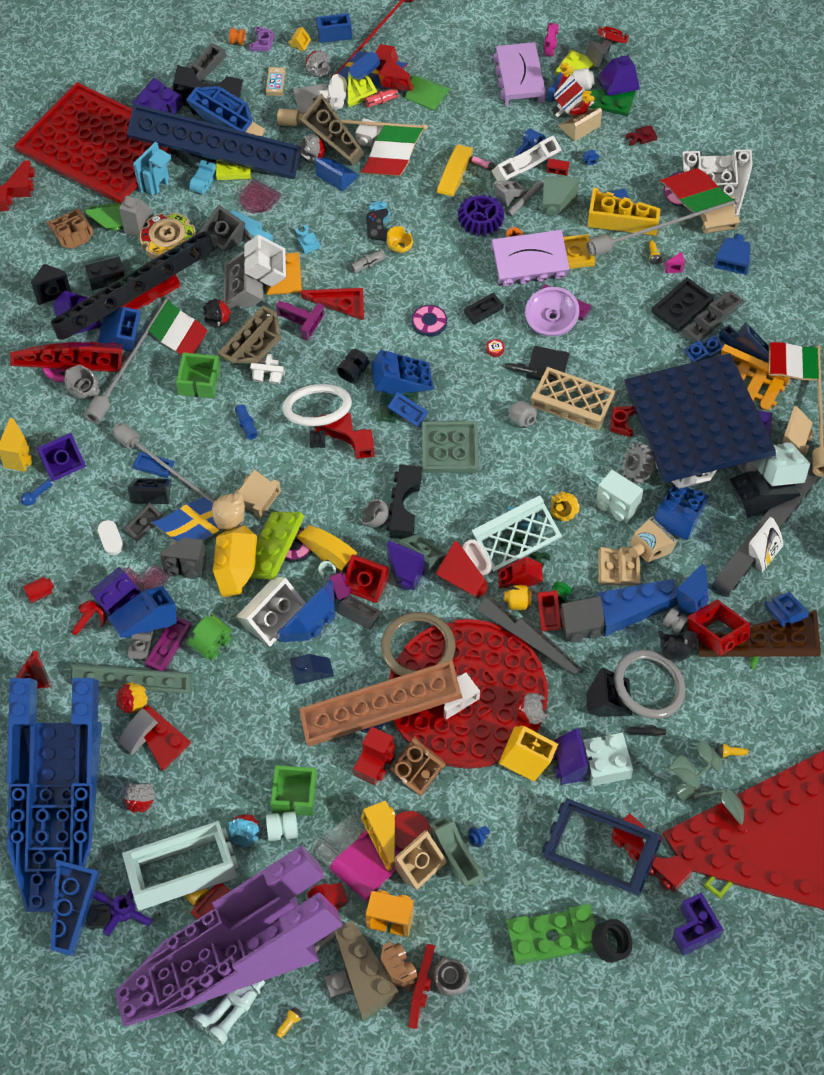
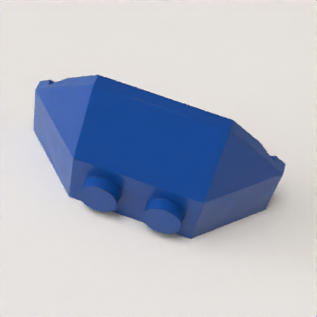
M220 86L195 87L186 99L196 113L209 123L246 132L252 124L248 103Z
M329 580L277 632L280 642L309 641L313 636L317 637L321 633L322 627L326 623L330 624L334 620L335 601L332 581Z

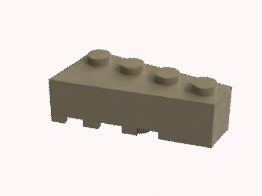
M321 93L301 116L300 120L303 125L321 137L328 146L354 166L363 156L364 152Z

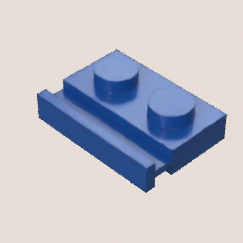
M791 592L772 598L771 602H764L766 609L782 627L785 626V623L790 622L791 624L809 617L807 609Z

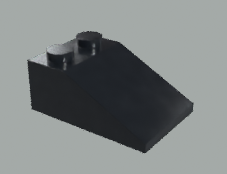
M747 471L729 479L733 493L747 518L801 496L795 484L771 486L763 477L764 474H761L759 471Z

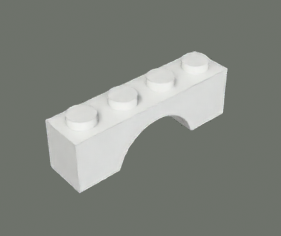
M553 135L524 153L498 164L491 171L497 181H509L554 157L561 151V148Z

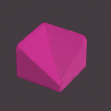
M683 252L678 253L664 263L665 273L670 274L683 271L685 263Z

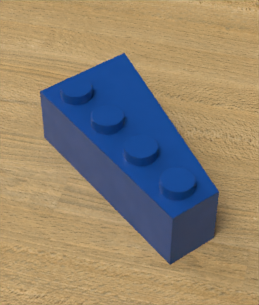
M56 860L50 950L72 957L75 956L100 876L98 871Z

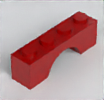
M630 813L623 819L624 821L645 828V826L641 824ZM614 828L611 835L614 844L619 848H625L628 851V856L637 862L644 847L643 838ZM677 855L671 858L656 856L649 875L656 876L660 880V885L665 890H671L675 893L691 876L693 869Z

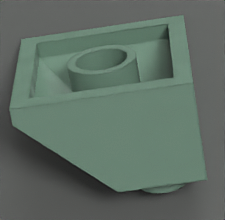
M544 176L542 214L549 216L561 214L577 202L579 177Z

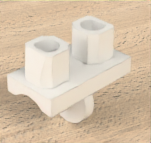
M328 85L327 90H319L318 96L322 93L333 110L343 107L344 100L340 95L335 96L333 94V85Z
M268 354L266 359L263 358L260 364L251 363L250 366L252 378L255 382H263L264 374H270L269 382L280 384L282 376H285L286 371L282 366H274L278 365L279 361L273 360L272 354Z

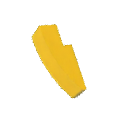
M309 525L297 535V538L322 561L329 560L340 571L349 565L352 554L357 555V552L349 545L320 528Z

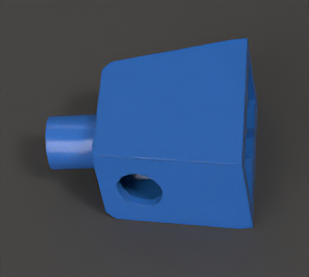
M736 234L733 239L725 238L716 256L714 268L747 275L750 263V243L744 241L743 235Z

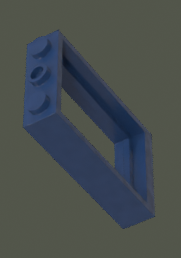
M566 798L565 803L562 802L559 807L558 814L560 815L557 822L554 821L551 826L550 833L552 835L550 840L546 841L543 846V857L560 866L640 898L662 842V836ZM573 811L646 840L629 883L556 854Z

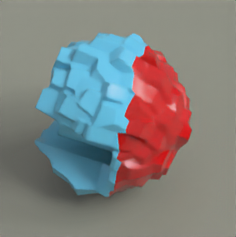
M242 814L236 816V818H233L228 823L227 830L230 841L234 845H239L243 848L257 841L260 825L253 815Z

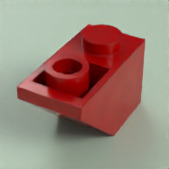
M524 557L498 570L499 588H509L510 585L532 587L543 581L542 564L528 557Z

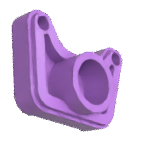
M259 26L255 27V33L258 35L256 42L249 45V50L269 51L275 37L274 32Z

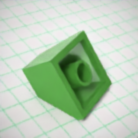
M121 203L96 205L86 208L87 215L105 228H110L111 231L120 230L121 226H123L119 210Z

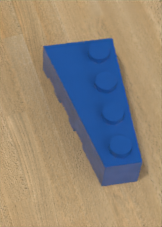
M674 579L598 592L597 597H601L603 608L604 635L606 637L613 632L627 628L629 625L643 621L645 618L675 607L678 599Z

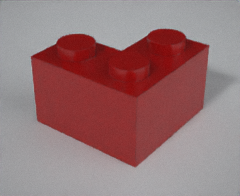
M371 726L362 742L363 752L353 768L355 777L376 786L378 780L382 781L384 779L387 764L391 765L396 756V753H394L393 736Z

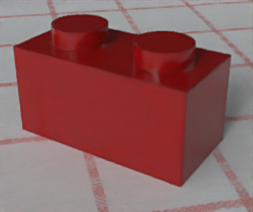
M549 158L546 172L567 176L570 162Z

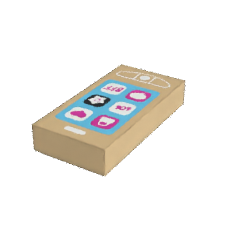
M269 67L266 95L283 96L285 68Z

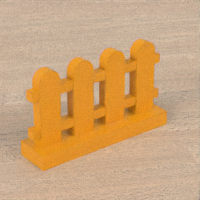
M725 344L721 350V355L731 353L743 381L746 376L752 378L747 388L752 400L757 399L761 401L760 408L765 411L769 410L771 406L776 407L777 402L775 399L780 391L784 392L785 386H788L791 378L769 376V363ZM766 384L769 387L763 396L758 392L762 385Z

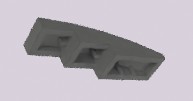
M732 291L727 292L710 303L707 310L696 316L695 321L683 329L682 335L693 343L702 340L743 304L744 300Z

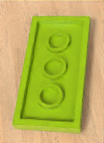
M271 512L256 543L254 571L249 579L275 580L305 517L301 512Z

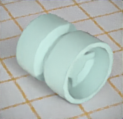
M295 811L284 812L282 816H279L278 813L266 814L269 841L281 840L282 836L286 839L298 838Z

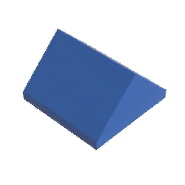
M316 157V175L341 191H344L359 176V174L334 159Z

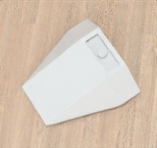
M734 150L730 156H700V151L682 152L684 172L699 168L709 175L722 191L730 197L734 196V198L738 199L739 203L735 205V216H738L752 169V151Z

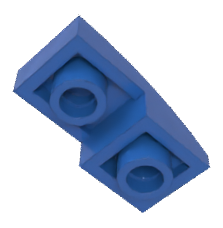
M714 335L702 343L700 340L685 348L684 351L692 362H697L720 354L724 345L717 335Z

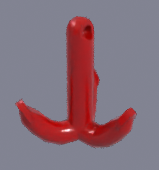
M88 600L79 605L80 613L84 614L73 627V635H76L83 629L95 611L99 614L101 627H103L106 615L101 606L97 605L93 600Z

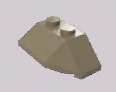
M262 305L217 353L218 356L231 363H259L281 339L277 312Z

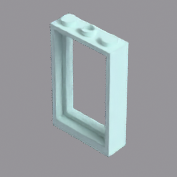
M219 821L122 853L138 911L237 878L235 869L239 867L235 856H230L234 852L231 843H226L229 837L226 828L221 829ZM213 841L217 842L223 863L147 889L145 888L140 870L141 865Z

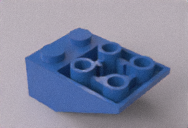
M380 349L371 363L376 391L396 394L397 392L409 393L433 390L429 362Z
M673 483L659 505L654 519L668 533L688 540L708 501L709 495L689 487L678 488Z
M159 586L142 591L111 614L108 619L119 637L127 638L135 634L148 633L155 629L168 628L171 625L177 624L176 606L165 588Z

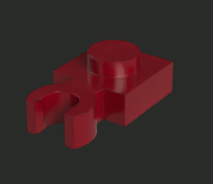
M648 125L635 129V133H627L625 138H632L633 140L629 141V146H633L638 141L641 144L656 141L658 136L653 127Z

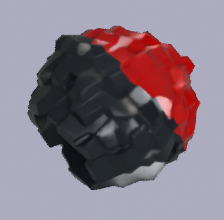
M214 298L204 303V322L209 324V326L214 328L221 327L229 320L231 311L222 300Z

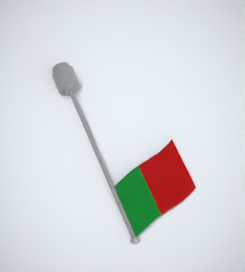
M699 168L661 179L659 182L666 186L693 214L616 239H612V237L605 234L590 239L587 242V249L590 256H598L612 251L615 242L732 204L737 205L739 201L722 191L709 175Z

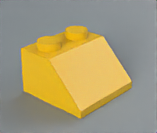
M9 418L0 440V458L4 468L25 472L27 466H31L33 457L30 454L25 437L15 420Z

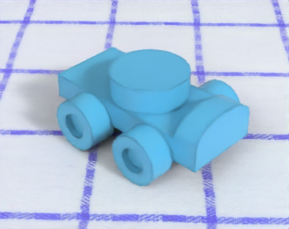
M381 201L373 202L368 206L369 211L385 209L387 204L385 201L382 203ZM388 217L383 219V223L388 222Z

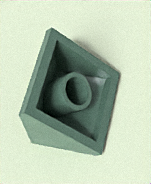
M418 534L400 539L399 545L424 555V573L429 576L447 555Z

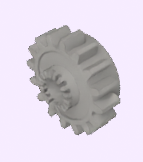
M637 442V444H632V448H627V454L624 453L625 460L621 462L624 464L621 471H624L623 477L638 485V483L642 484L643 481L651 476L655 467V459L649 445Z

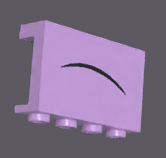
M536 43L496 46L493 60L494 63H497L496 75L500 76L498 78V86L502 88L500 96L501 100L505 101V106H509V100L537 97L538 103L545 102L546 91Z
M562 230L492 239L491 250L494 252L498 285L511 286L515 282L527 284L531 280L536 279L541 282L548 280L550 277L562 279L569 272Z

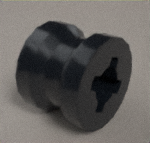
M310 430V448H315L316 446L325 448V430H320L319 432Z

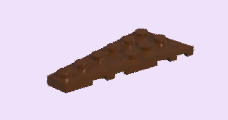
M817 610L810 611L809 617L798 622L785 623L784 627L776 619L751 625L750 638L721 656L698 639L699 657H820L821 648ZM722 632L715 633L719 638L727 635Z

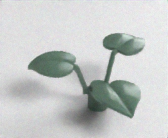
M704 740L698 743V752L702 759L707 762V765L697 775L693 764L685 756L681 755L673 760L669 771L675 773L684 781L676 787V793L681 800L686 801L692 796L697 799L700 796L719 793L725 807L740 825L743 824L744 807L739 797L732 790L718 789L699 793L701 785L698 778L710 767L716 772L722 769L721 757L712 746Z

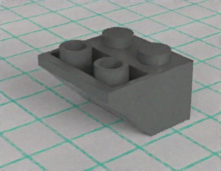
M184 537L161 551L160 557L164 573L173 577L185 575L190 579L203 577L207 560L203 540Z

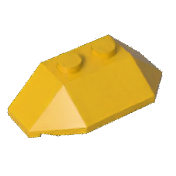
M245 525L226 530L216 537L213 573L222 597L241 594L242 587L247 583L254 571L257 535Z

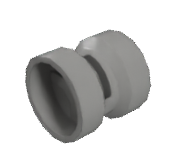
M672 608L665 617L663 625L667 628L672 627L675 633L681 635L688 625V617L679 616V612Z

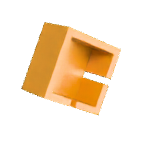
M383 890L371 891L366 911L367 928L386 932L388 922H392L391 934L408 937L414 916V900H411L406 895L393 896Z

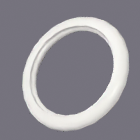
M314 384L292 392L285 399L282 410L285 417L294 424L321 426L335 422L345 416L351 408L352 399L349 393L339 386ZM313 393H332L341 397L343 401L342 406L338 410L326 416L310 418L302 417L292 412V405L296 400Z

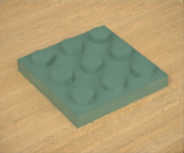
M478 421L422 422V473H479Z

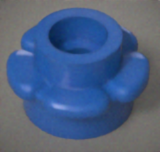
M595 150L585 152L583 154L584 163L588 165L596 164L599 154Z

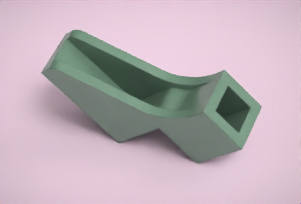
M449 816L429 824L438 847L445 854L452 874L465 887L473 886L480 879L484 878L480 867L465 846L454 821Z

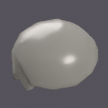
M374 499L369 502L366 509H363L364 518L360 520L369 527L378 528L385 524L389 515L386 502L381 499Z

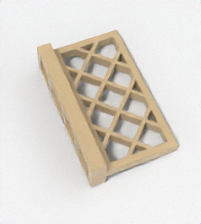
M547 367L536 391L531 396V406L599 431L616 391ZM551 374L556 376L558 380L549 383L547 377ZM571 381L575 386L566 389L564 382ZM560 384L563 390L554 393L552 386ZM588 387L592 392L584 395L581 388ZM547 388L551 393L547 396L540 394L541 390ZM577 390L580 396L571 399L569 392ZM566 394L568 401L562 402L557 399L558 396ZM598 394H608L609 398L601 401ZM595 396L597 403L589 405L586 399ZM583 400L585 407L578 408L575 406V402ZM600 406L602 413L601 415L595 414L591 409Z

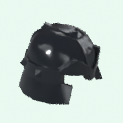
M658 631L660 647L667 658L680 662L690 657L695 647L698 633L685 631L683 636L664 634L663 631Z

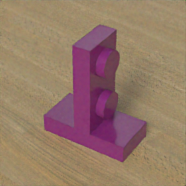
M280 300L276 304L278 316L302 325L300 329L301 339L306 341L309 340L325 315L324 305L319 303L316 304L311 313Z

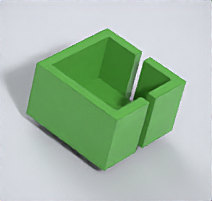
M183 352L176 380L178 395L195 397V394H198V397L214 399L221 371L219 356Z
M275 765L274 786L271 796L272 813L283 814L284 812L295 811L296 815L314 816L318 780L317 769Z

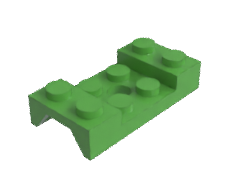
M590 904L570 907L568 911L531 918L523 916L506 920L515 965L594 950L592 931L595 928V922ZM547 932H557L558 939L555 941L548 940L546 937Z

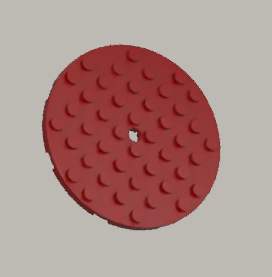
M472 619L454 620V622L446 624L453 632L456 650L452 661L456 674L462 675L467 673L480 690L479 700L448 719L444 717L445 704L395 719L393 722L407 743L415 736L426 748L440 757L446 763L445 766L464 769L488 767L499 763L514 727L525 726L536 733L538 732L542 722L532 724L522 721L517 716V705L522 696L528 693H537L545 697V699L540 701L543 706L542 710H546L548 702L547 679L542 669V664L535 652L524 640L515 634L513 635L502 629L500 625L487 621ZM432 626L419 633L404 647L396 662L414 671L435 666L445 653L446 642L443 634L436 626ZM391 670L389 680L400 677V675Z

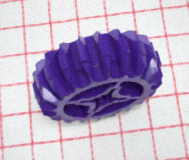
M476 194L475 197L470 195L469 199L465 198L463 203L460 204L458 221L465 232L470 230L471 235L474 232H477V236L480 233L486 236L487 232L492 235L493 230L498 231L499 227L503 224L504 209L502 204L498 202L497 198L492 199L491 195L488 197L485 194L482 196Z

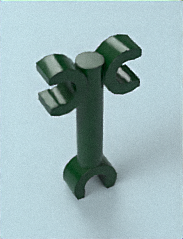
M515 532L513 542L523 544L521 540L525 538V535ZM510 534V535L508 536V538H504V539L510 541V538H511V535H512V534ZM501 542L500 546L503 547L505 544L508 543ZM511 545L509 553L514 550L515 545ZM535 551L529 554L542 564V568L544 563L540 559L550 560V555L545 552L539 553Z

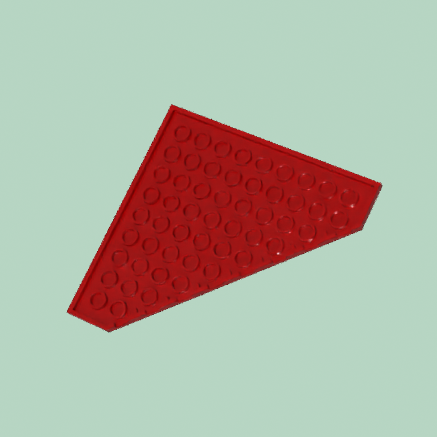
M824 750L737 794L744 807V821L742 825L738 823L723 802L663 832V836L675 856L677 855L693 869L692 872L700 873L707 877H715L717 880L732 882L734 885L761 891L768 895L785 898L795 903L809 907L812 906L824 911Z

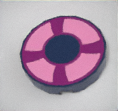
M421 306L412 315V326L422 336L433 337L441 334L446 328L447 315L438 306Z

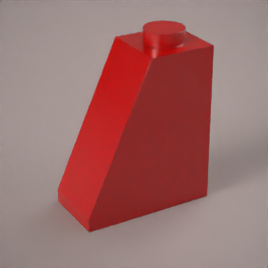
M454 541L438 568L436 575L478 599L486 593L488 582L457 541Z

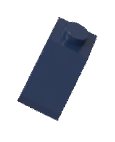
M312 654L290 658L295 685L334 676L330 658Z

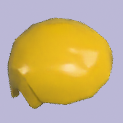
M394 226L387 232V245L396 253H405L413 245L411 233L407 234L404 227Z

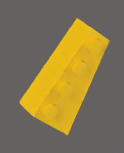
M593 187L587 227L634 233L658 225L661 209L641 202L634 203L626 197L623 199L614 196V193H603L598 188ZM658 229L643 234L657 236Z

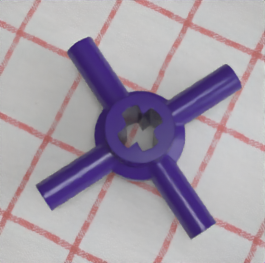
M132 889L129 890L127 895H119L115 899L97 890L93 895L94 899L110 907L112 917L102 931L105 936L109 937L118 922H125L132 918L149 927L153 920L135 910Z

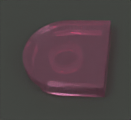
M253 179L241 192L240 201L242 207L247 212L256 214L270 210L282 195L271 187Z

